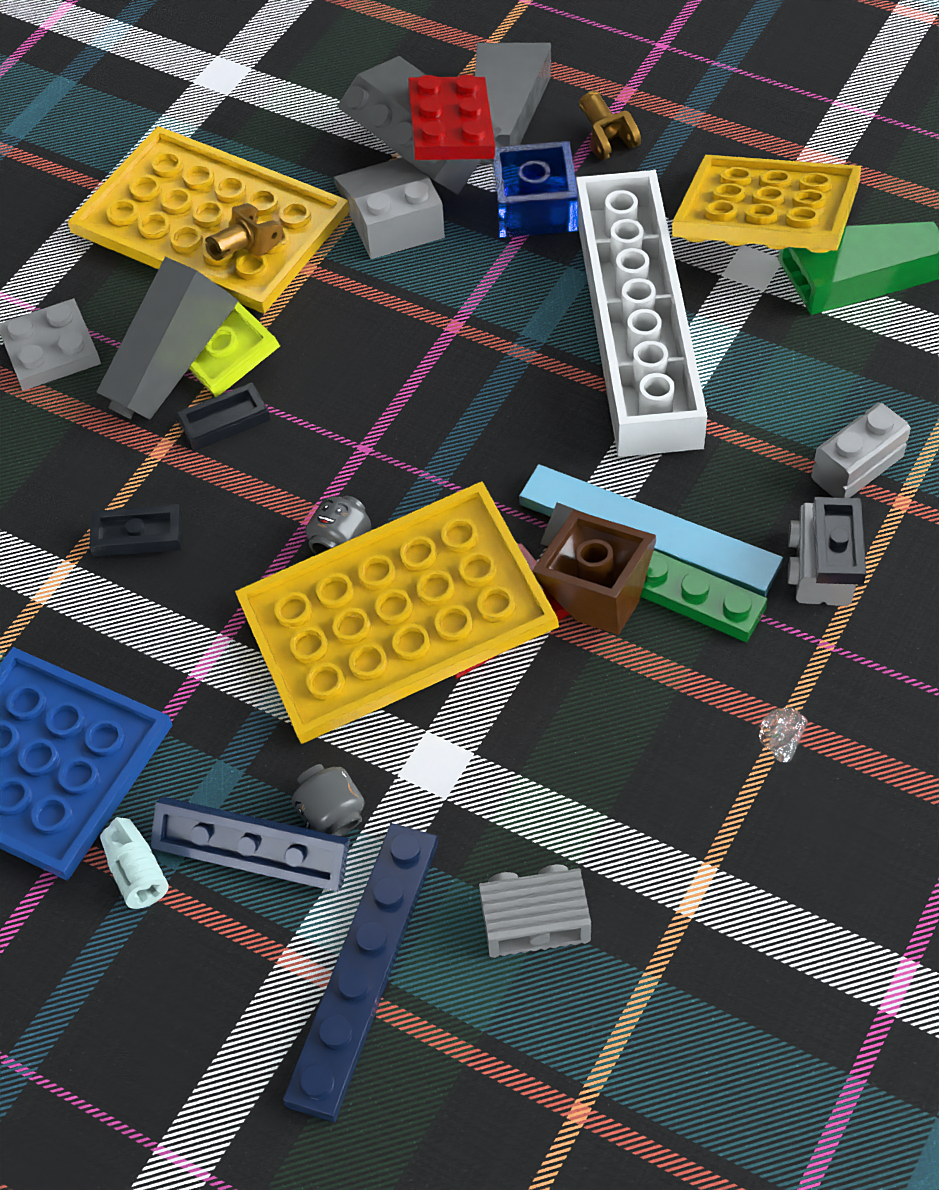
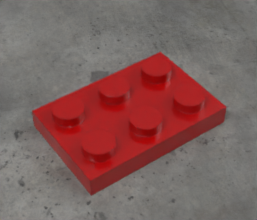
M433 75L408 77V96L415 160L494 159L495 141L485 77H475L473 75H461L459 77H436Z

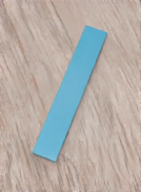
M538 464L519 495L520 505L550 517L558 502L602 519L655 534L656 544L654 551L763 597H766L782 565V556Z

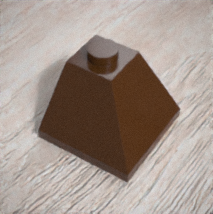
M573 510L532 572L537 582L576 621L619 635L639 603L656 544V535Z

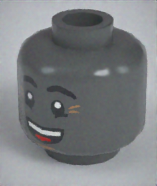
M351 496L327 497L322 500L306 525L305 532L309 541V548L315 555L371 531V522L365 512L364 505L356 498Z
M318 764L309 768L298 777L297 781L300 786L292 796V805L308 829L343 836L362 821L360 813L365 805L364 798L344 768L330 767L324 769L322 764Z

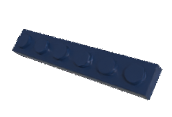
M390 823L283 1098L286 1108L333 1123L336 1122L438 847L437 835Z

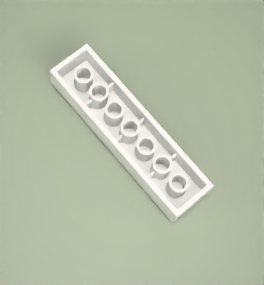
M656 170L576 177V216L618 457L704 449L707 412Z

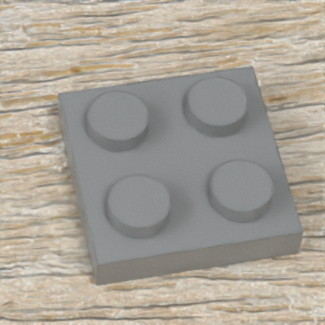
M74 298L0 323V335L22 391L101 364L97 350Z

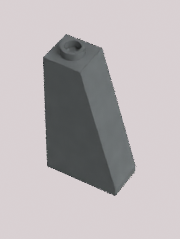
M477 43L475 77H485L491 120L502 129L494 140V159H482L479 164L512 163L551 78V43Z
M165 257L97 390L98 394L111 400L108 408L129 419H132L134 413H137L150 420L232 312L238 299L199 271Z

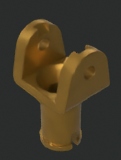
M595 90L586 93L579 100V108L593 126L589 147L599 160L603 161L610 158L608 153H611V146L608 140L618 136L631 149L640 146L641 135L639 129L628 111L613 114L602 99L601 94Z
M250 203L232 207L231 226L208 236L205 239L207 242L205 247L208 254L216 261L222 260L241 248L259 257L280 242L283 236V227L274 220L256 224L258 221L256 213L259 210Z

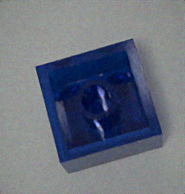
M570 141L495 147V157L492 159V178L499 238L578 231V191Z

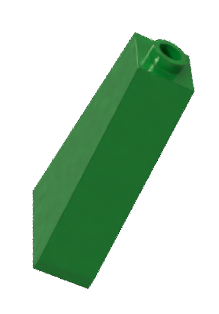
M934 221L845 226L837 251L830 250L825 253H814L807 250V248L787 247L779 249L778 261L812 316L939 280V229Z

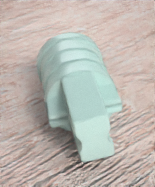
M116 817L100 835L108 860V867L113 873V877L128 907L139 909L150 906L166 894L169 888L168 882L163 876L149 844L142 837L130 819Z

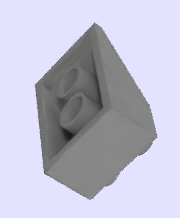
M404 157L334 177V183L341 197L349 200L350 217L370 259L445 238L442 201L430 178Z

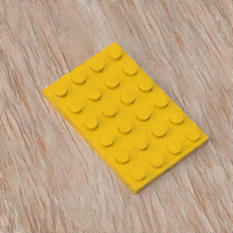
M157 126L67 222L71 233L156 269L160 268L165 257L193 268L238 299L240 304L265 314L348 215L350 207L349 200ZM250 203L259 210L256 213L258 217L256 224L274 220L283 227V236L280 242L259 257L241 248L222 260L216 261L208 254L205 247L207 243L205 239L208 236L231 226L232 207Z
M483 481L235 591L301 744L559 627L555 612Z

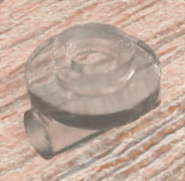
M793 707L775 709L763 719L759 740L767 749L773 751L774 758L778 761L789 763L808 720Z

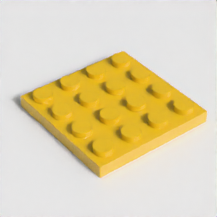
M705 155L673 219L672 237L685 238L689 242H703L706 240L725 241L726 244L732 246H742L750 243L766 245L771 249H785L787 247L807 248V250L814 253H825L830 250L837 251L860 182L861 166Z

